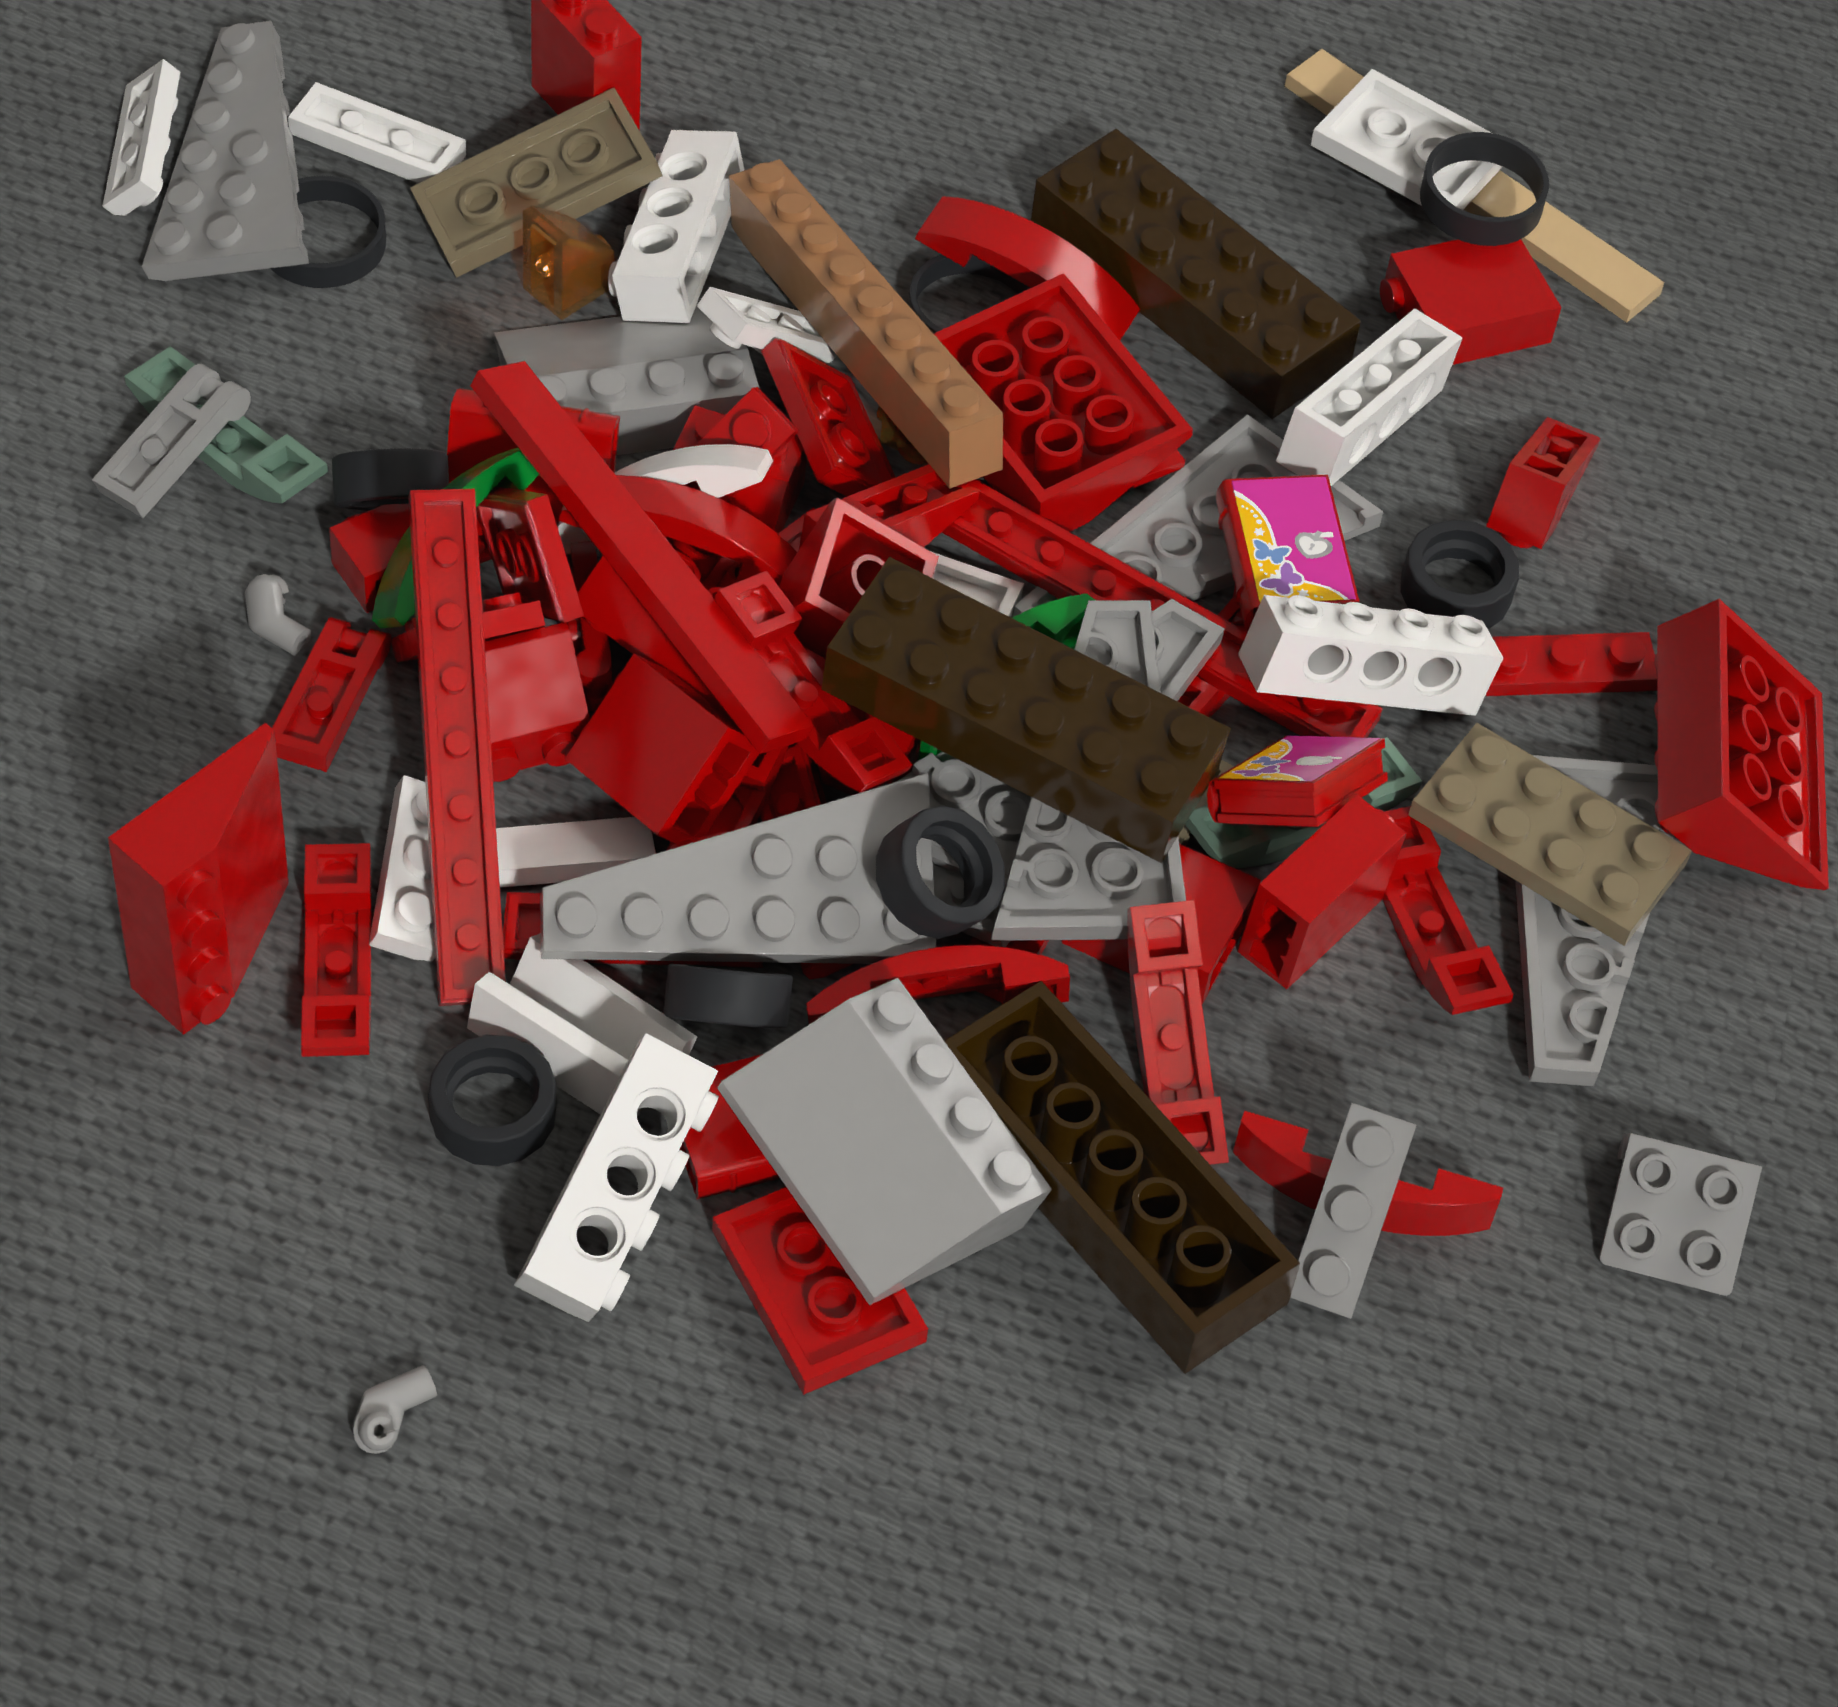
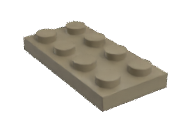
M612 88L410 187L457 278L662 177V173L654 155L616 89Z
M1479 723L1473 726L1413 799L1408 814L1410 817L1623 946L1627 944L1686 866L1692 852L1691 849Z

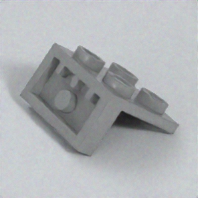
M1633 1133L1622 1134L1617 1157L1618 1160H1622V1165L1600 1250V1262L1604 1265L1724 1296L1731 1294L1762 1166Z

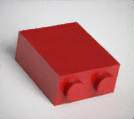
M531 0L532 87L559 115L615 88L640 131L642 37L608 0Z
M1456 239L1390 254L1385 279L1380 283L1382 305L1388 313L1395 312L1399 321L1415 308L1463 337L1452 365L1551 343L1562 308L1522 239L1497 246L1476 245Z
M634 653L624 669L616 677L613 686L590 721L581 730L578 739L565 759L656 835L677 843L706 835L759 753L730 717L674 673Z
M1358 794L1355 795L1259 883L1238 953L1285 989H1288L1382 901L1407 833L1397 826L1392 817L1385 811L1374 808Z
M1179 844L1186 901L1194 900L1203 962V965L1197 968L1203 1005L1246 927L1261 880ZM1128 939L1062 940V944L1130 974Z

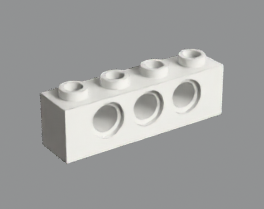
M671 130L663 152L656 154L655 159L659 165L662 177L650 182L648 188L642 189L639 196V210L633 225H628L625 229L624 247L618 262H612L609 269V291L613 297L618 298L623 321L690 323L731 217L729 175L745 171L737 132Z
M1414 308L1295 407L1276 462L1297 474V476L1328 475L1330 485L1332 486L1442 391L1463 337Z
M1264 595L1238 654L1256 692L1476 716L1503 660V656L1483 620H1478L1468 615L1449 617L1424 614L1409 608L1402 609L1401 611L1372 608L1358 602L1346 604L1321 602L1299 595L1291 596L1290 598Z
M647 1033L644 1034L632 1051L514 1286L587 1322L594 1317L600 1307L610 1312L613 1310L630 1277V1274L620 1270L630 1247L632 1246L642 1251L659 1219L660 1214L651 1210L650 1207L660 1187L671 1191L690 1155L679 1149L690 1127L701 1132L717 1103L719 1096L710 1092L709 1089L718 1070ZM653 1108L659 1111L666 1119L668 1126L667 1134L656 1136L644 1131L639 1125L637 1110ZM620 1166L630 1170L638 1182L637 1194L622 1195L613 1190L607 1179L608 1168ZM593 1226L600 1229L608 1241L607 1254L593 1256L583 1251L577 1241V1228Z

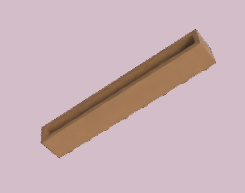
M778 159L769 163H760L751 169L729 175L732 228L744 246L922 457L930 464L949 488H953L1003 470L1002 411L787 166Z

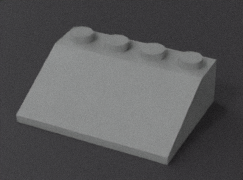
M695 307L690 323L623 321L622 316L493 332L500 366L525 361L560 406L583 410L588 408L589 411L620 416L617 455L674 448L695 405L726 415L753 387L759 388L747 346L742 344L739 349H736L717 338L710 330L713 322L698 307Z
M899 978L846 1000L721 1081L717 1088L869 1305L1020 1230L1052 1190Z

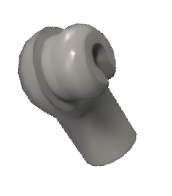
M274 574L258 575L250 581L245 591L248 626L255 634L295 656L310 641L311 630L284 615L285 599L283 594L289 592L285 580Z
M424 1365L370 1387L364 1392L352 1427L354 1439L361 1449L368 1453L377 1454L391 1448L397 1440L404 1412L437 1397L432 1377Z

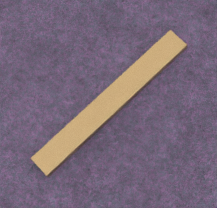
M1321 49L1287 74L1285 87L1325 115H1328L1364 77ZM1499 170L1465 207L1464 211L1485 217H1507L1527 210L1536 200L1533 192ZM1545 202L1541 219L1536 228L1522 238L1532 258L1625 322H1628L1661 295L1664 285L1662 280L1547 202Z

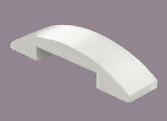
M730 444L700 445L666 451L644 458L620 469L614 474L653 478L680 485L697 481L702 492L719 498L762 482L773 459L769 450L751 446ZM561 521L557 524L566 555L571 553L570 543L591 541L583 529Z

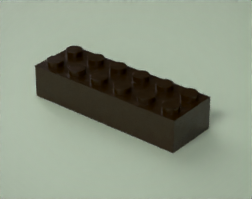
M1114 129L1036 179L1031 221L1068 241L1099 264L1128 292L1140 307L1139 312L1271 419H1274L1324 384L1352 361L1361 324L1360 319L1118 129Z
M891 557L887 559L827 646L821 690L1160 863L1163 862L1209 786V782L1216 775L1231 728Z
M1042 981L944 1040L1052 1188L1038 1209L1184 1374L1289 1303L1300 1262Z

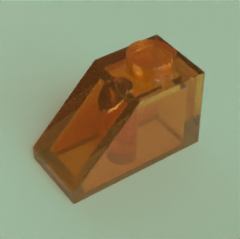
M532 205L523 210L524 290L561 321L609 291V269L615 258L614 251L602 236L594 235L574 218Z

